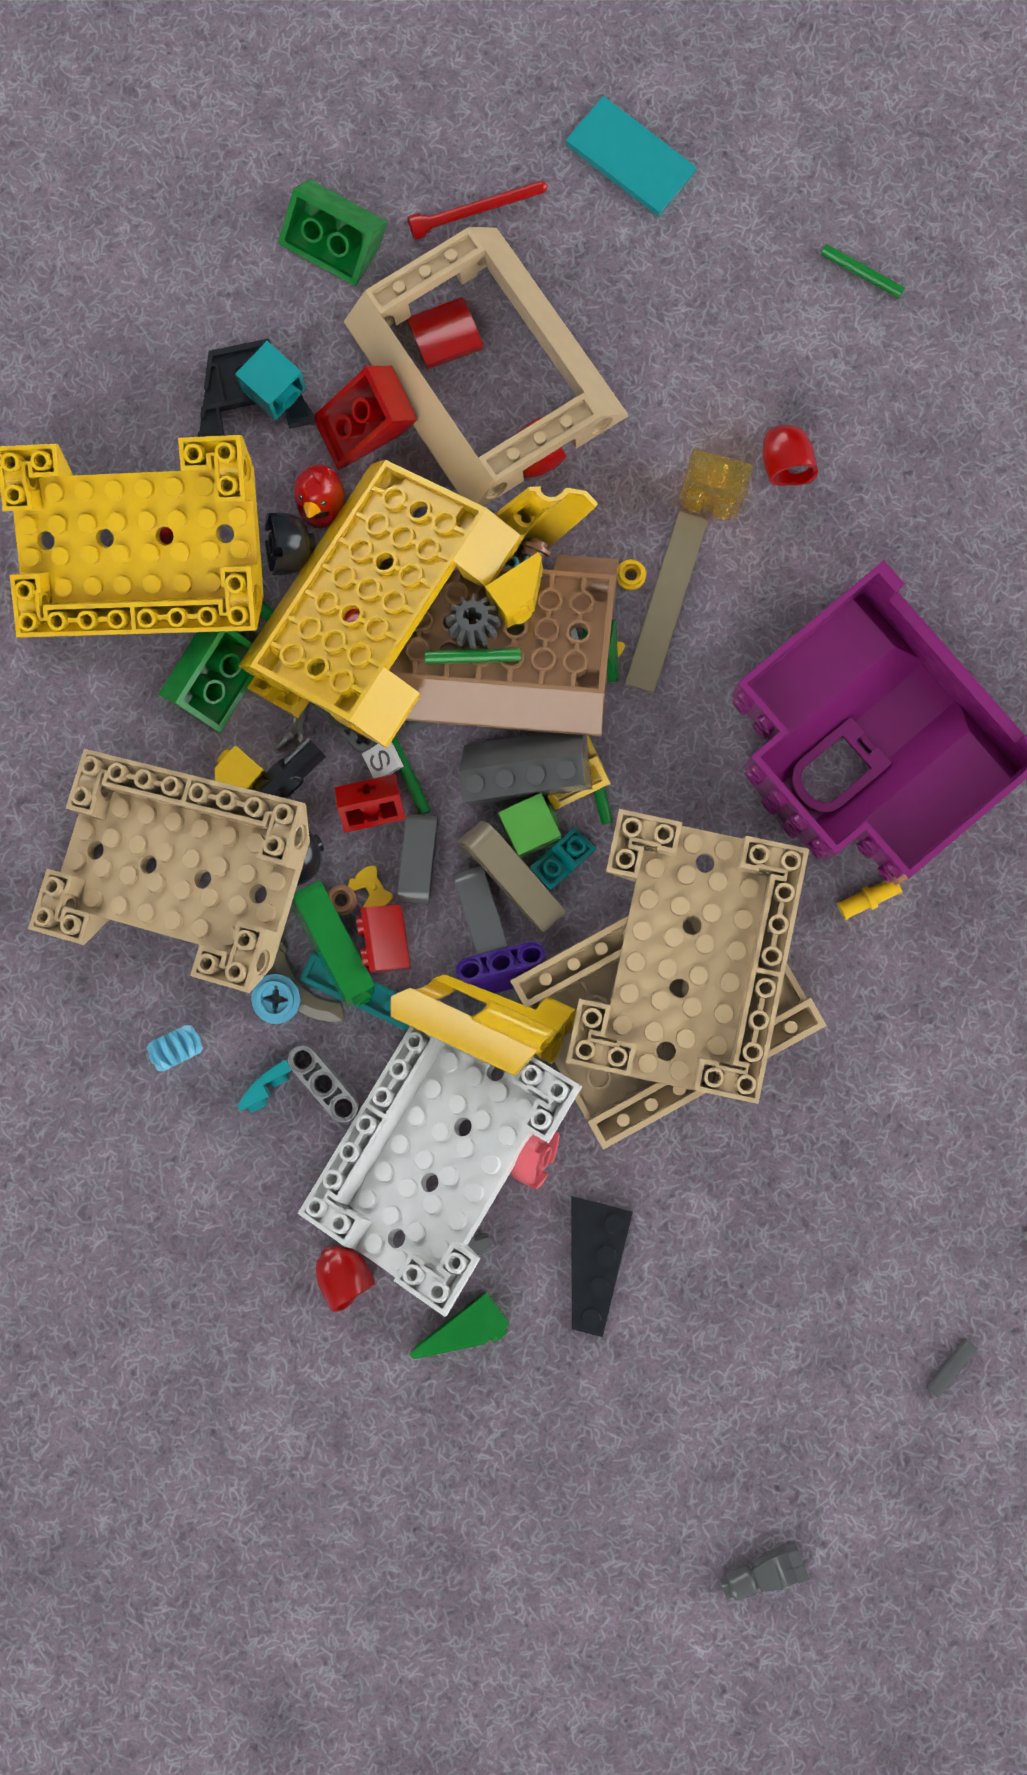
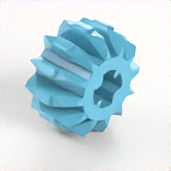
M184 1025L150 1042L146 1049L149 1054L148 1057L157 1071H165L200 1054L203 1047L200 1042L201 1039L191 1025Z

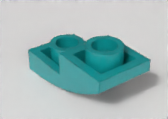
M574 827L529 869L550 892L593 854L596 848L577 827Z
M288 1059L275 1065L254 1082L237 1105L240 1111L249 1109L250 1113H253L268 1105L266 1099L272 1097L268 1084L271 1083L273 1088L290 1080L288 1074L293 1071L288 1064Z

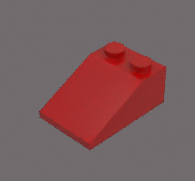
M392 365L366 366L314 415L316 426L337 470L351 465L399 437L418 420Z

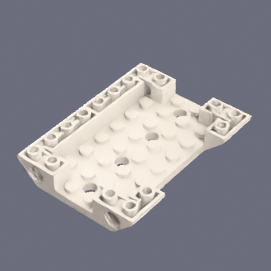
M410 1026L297 1214L344 1247L359 1251L395 1277L394 1282L441 1315L447 1316L481 1259L468 1246V1243L515 1166L519 1153L533 1134L547 1143L550 1142L582 1086L534 1057L527 1062L516 1076L504 1072V1076L500 1080L493 1081L491 1073L495 1068L494 1066ZM465 1120H470L472 1125L470 1133L466 1136H461L459 1134L460 1124ZM436 1175L439 1181L438 1186L434 1191L428 1192L426 1181L430 1176ZM402 1230L405 1234V1241L401 1247L396 1248L393 1244V1237L396 1232Z

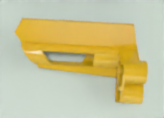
M541 486L528 487L495 513L497 517L522 537L509 559L514 555L524 537L537 538L551 547L596 508L598 503L584 490L564 488L556 497H548L541 492Z
M445 974L433 978L424 987L419 989L408 988L391 996L392 1018L513 1076H516L533 1056L549 1064L556 1060L561 1051L564 1036L571 1031L574 1025L577 1011L550 997L545 998L535 1010ZM456 990L486 1004V1006L479 1013L470 1016L438 1000Z

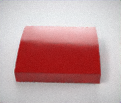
M463 297L417 313L406 319L427 370L484 349L477 327Z

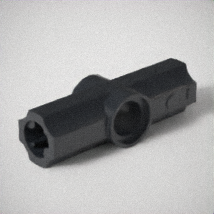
M306 738L285 759L282 758L263 775L264 779L252 790L288 798L294 790H297L303 784V779L326 756L309 738Z

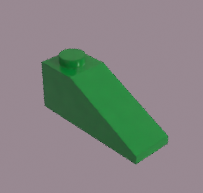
M485 1290L413 1347L410 1351V1356L413 1359L481 1346L490 1340L494 1344L508 1333L506 1327L509 1325L510 1320L488 1291Z

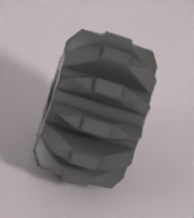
M474 593L471 596V601H466L465 598L460 596V606L451 605L449 610L452 615L446 618L447 626L450 627L448 630L450 637L457 638V643L460 647L469 642L470 649L472 650L476 648L477 642H481L483 646L487 647V637L496 639L497 630L495 628L501 626L500 618L497 617L498 608L495 605L489 606L490 601L487 597L478 602L477 595ZM476 619V624H471V620Z

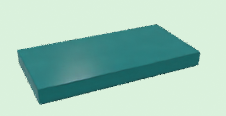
M602 96L566 139V146L658 217L694 176L697 170L696 166L605 96Z

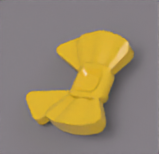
M373 865L362 869L355 879L350 878L348 887L353 891L362 888L367 889L370 896L363 907L386 906L394 898L391 892L383 888L377 878L378 869Z

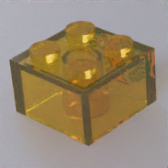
M693 449L678 503L684 504V508L694 512H700L701 509L711 511L719 519L730 520L731 517L737 519L754 465Z

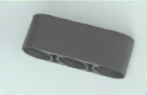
M406 814L397 902L429 905V892H431L434 865L432 861H434L436 830L438 828V816Z
M480 865L453 874L477 954L507 948L506 938L483 867Z

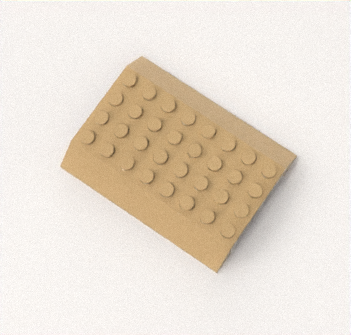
M628 916L512 979L510 982L522 1004L536 1010L545 998L550 997L576 1010L579 999L610 1005ZM687 917L684 920L683 929L687 934L695 935L700 931L701 925L697 918ZM786 964L768 1058L827 1026L813 1000L806 998L788 964ZM681 979L672 981L670 992L673 996L682 998L687 994L688 986L685 981ZM573 1027L564 1036L561 1051L554 1061L561 1074L582 1086L575 1101L603 1150L705 1094V1092L566 1063ZM669 1042L659 1044L657 1048L658 1057L664 1061L672 1059L675 1054L674 1046Z

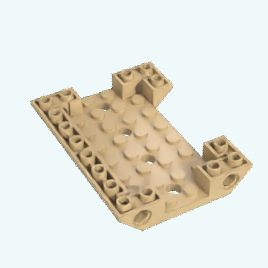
M84 749L66 805V809L78 813V817L61 872L46 869L28 929L85 945L109 920L198 944L199 948L190 976L250 993L274 964L310 843L306 804ZM102 844L104 847L103 854L100 858L95 859L94 849L97 845ZM151 858H155L157 861L156 869L148 874L146 871L147 862ZM209 872L211 882L206 888H201L200 878L204 873ZM260 887H265L267 896L263 902L257 903L255 901V893Z
M619 809L606 873L634 881L635 886L610 1005L579 999L566 1063L759 1104L809 849L745 836L743 839L685 827L682 826V822ZM701 855L709 856L713 861L712 870L706 873L699 871L696 867L697 857ZM687 917H695L699 920L701 928L697 934L690 935L684 931L683 922ZM675 979L685 981L688 986L687 994L682 998H677L670 992V984ZM662 1042H669L675 1048L674 1057L668 1061L660 1059L657 1055V1048Z

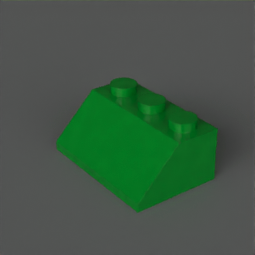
M308 179L293 188L278 244L353 286H357L380 248L388 221Z
M236 631L197 632L158 695L178 709L221 733L255 677L238 666L253 643Z

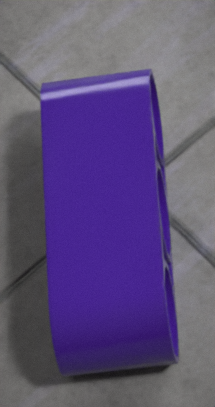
M527 942L464 958L456 966V975L458 980L492 993H498L514 989L510 982L512 979L547 961L545 949L540 943Z

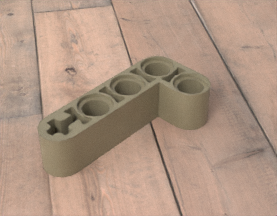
M479 821L457 841L462 850L473 861L483 867L530 923L542 934L566 913L559 902L489 823Z

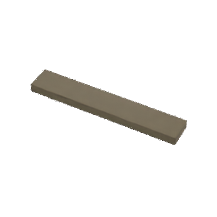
M682 511L678 513L625 686L651 694L655 692L708 519Z

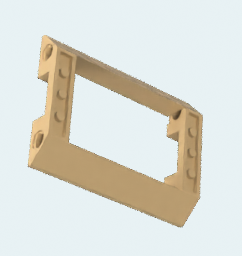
M468 227L366 289L344 320L346 328L372 366H393L418 419L412 426L458 494L482 506L524 481L523 470L571 441L577 449L628 417L624 407L497 228ZM488 267L491 275L577 397L478 457L389 326L393 324L398 325L411 317L409 303L456 275L463 285L478 276L477 272Z

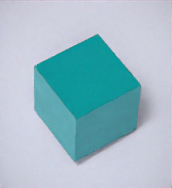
M268 341L235 373L241 390L274 421L292 406L297 398L307 389L302 372Z

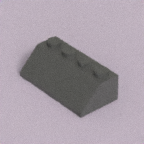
M546 732L464 745L459 769L462 802L470 806H479L528 799L539 793L542 796L592 789L587 736Z

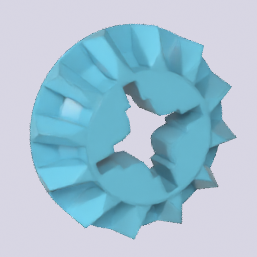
M279 973L263 977L254 987L251 994L252 1007L255 1013L262 1020L271 1024H281L289 1021L298 1013V1008L302 1001L299 987L294 984L291 977H286ZM276 989L279 990L280 996L288 998V1000L279 1003L278 1008L275 1006V1001L265 998L275 994Z

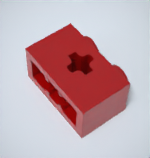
M396 774L335 787L337 809L344 833L405 820Z

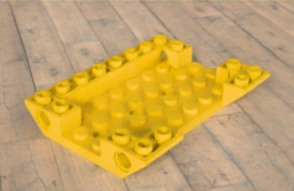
M243 436L178 438L181 471L73 475L59 444L0 446L2 511H13L20 570V573L10 575L16 638L257 630L264 596L254 466ZM224 524L231 526L234 531V537L229 543L223 541L220 537V528ZM163 527H168L173 532V541L169 545L163 543L160 539V531ZM104 529H108L113 534L114 541L110 547L105 546L101 542L100 536ZM46 531L50 532L55 540L54 546L51 549L46 548L42 543V536Z
M387 460L371 463L238 666L286 694H289L291 691L328 711L339 723L388 748L421 696L419 692L390 672L389 669L455 567L458 568L463 578L485 588L486 585L497 578L522 537L489 509ZM418 508H428L424 516L420 518L413 517L414 512ZM385 559H394L393 565L389 569L380 570V565ZM351 609H358L360 614L357 620L350 623L345 622V614ZM325 663V669L321 674L312 675V669L316 664Z

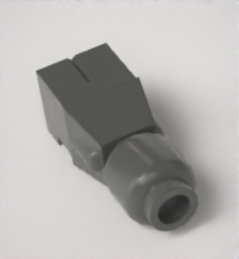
M794 1541L767 1551L751 1563V1569L749 1566L744 1565L728 1571L726 1578L721 1579L720 1582L726 1599L734 1598L736 1601H740L755 1595L759 1587L761 1592L784 1590L783 1588L798 1582L800 1584L810 1579Z

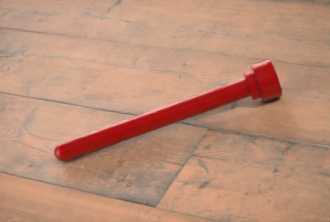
M538 181L428 217L426 214L420 215V213L407 216L408 225L414 241L425 238L432 228L543 194L547 191L548 186L546 182Z

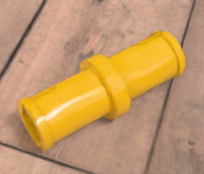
M884 880L870 888L868 886L861 888V892L841 902H837V907L846 921L850 917L869 908L871 910L878 908L879 903L897 894H901L902 889L900 884L895 885L893 882L888 883Z

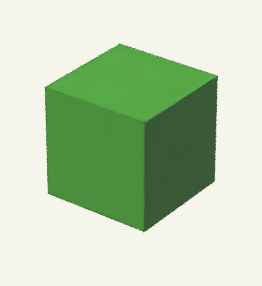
M541 793L498 812V818L513 850L521 859L561 839V834L558 830L560 824L552 806L546 804Z

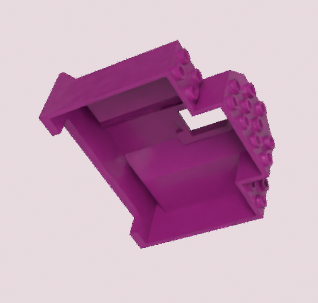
M883 560L740 680L731 696L733 698L732 704L736 710L742 715L747 714L754 722L752 726L761 738L765 739L767 737L770 740L748 759L743 766L746 771L744 774L763 798L761 801L763 807L771 815L776 813L784 822L781 826L787 835L792 839L797 837L817 859L822 858L825 862L837 855L856 839L858 841L856 847L867 859L871 857L878 864L877 871L881 877L888 883L893 882L897 885L910 879L1027 779V734L1024 735L902 597L899 591L905 583ZM843 737L870 770L835 800L829 803L820 802L811 797L805 790L802 783V772L812 761ZM856 740H858L863 745V747L870 753L869 755L858 744Z

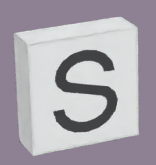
M392 741L388 748L377 744L362 753L373 778L390 775L404 767Z

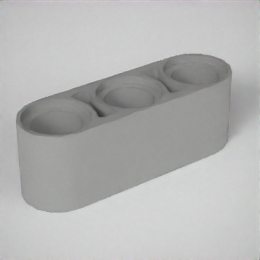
M302 1045L293 1048L288 1056V1064L291 1070L334 1120L342 1123L353 1120L360 1110V1104L355 1095L313 1047ZM301 1051H307L312 1057V1062L306 1069L300 1068L296 1063V1057ZM323 1074L329 1076L332 1080V1087L327 1093L319 1091L316 1086L317 1079ZM341 1099H348L352 1103L353 1110L348 1117L341 1116L337 1112L336 1106Z

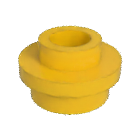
M629 559L623 561L618 567L617 583L625 590L639 589L646 580L645 567L637 560ZM633 571L637 577L634 580H628L625 577V573Z

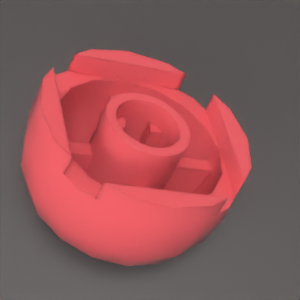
M555 1132L549 1143L533 1134L519 1153L515 1166L510 1172L511 1176L527 1186L538 1189L549 1174L544 1172L548 1163L553 1164L560 1134Z

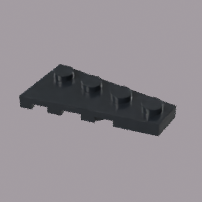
M571 1196L572 1330L603 1337L633 1211Z

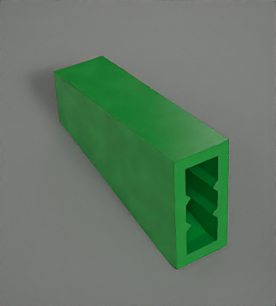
M318 880L295 892L292 900L293 912L346 1007L348 1008L353 1004L355 1007H359L372 999L371 995L375 993V985L366 967L363 966L362 960L321 881Z

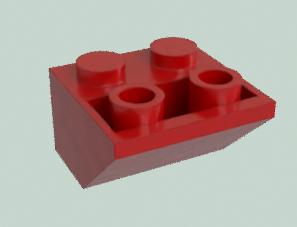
M389 905L360 908L361 916H356L358 934L361 937H365L366 947L361 948L363 966L369 968V971L373 974L411 969L402 906Z

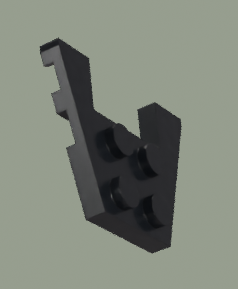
M268 338L214 349L208 352L204 382L205 393L200 413V431L197 437L226 436L221 412L256 404L241 390L235 373L266 341L271 344ZM302 394L285 411L289 429L316 423L314 414L308 407Z

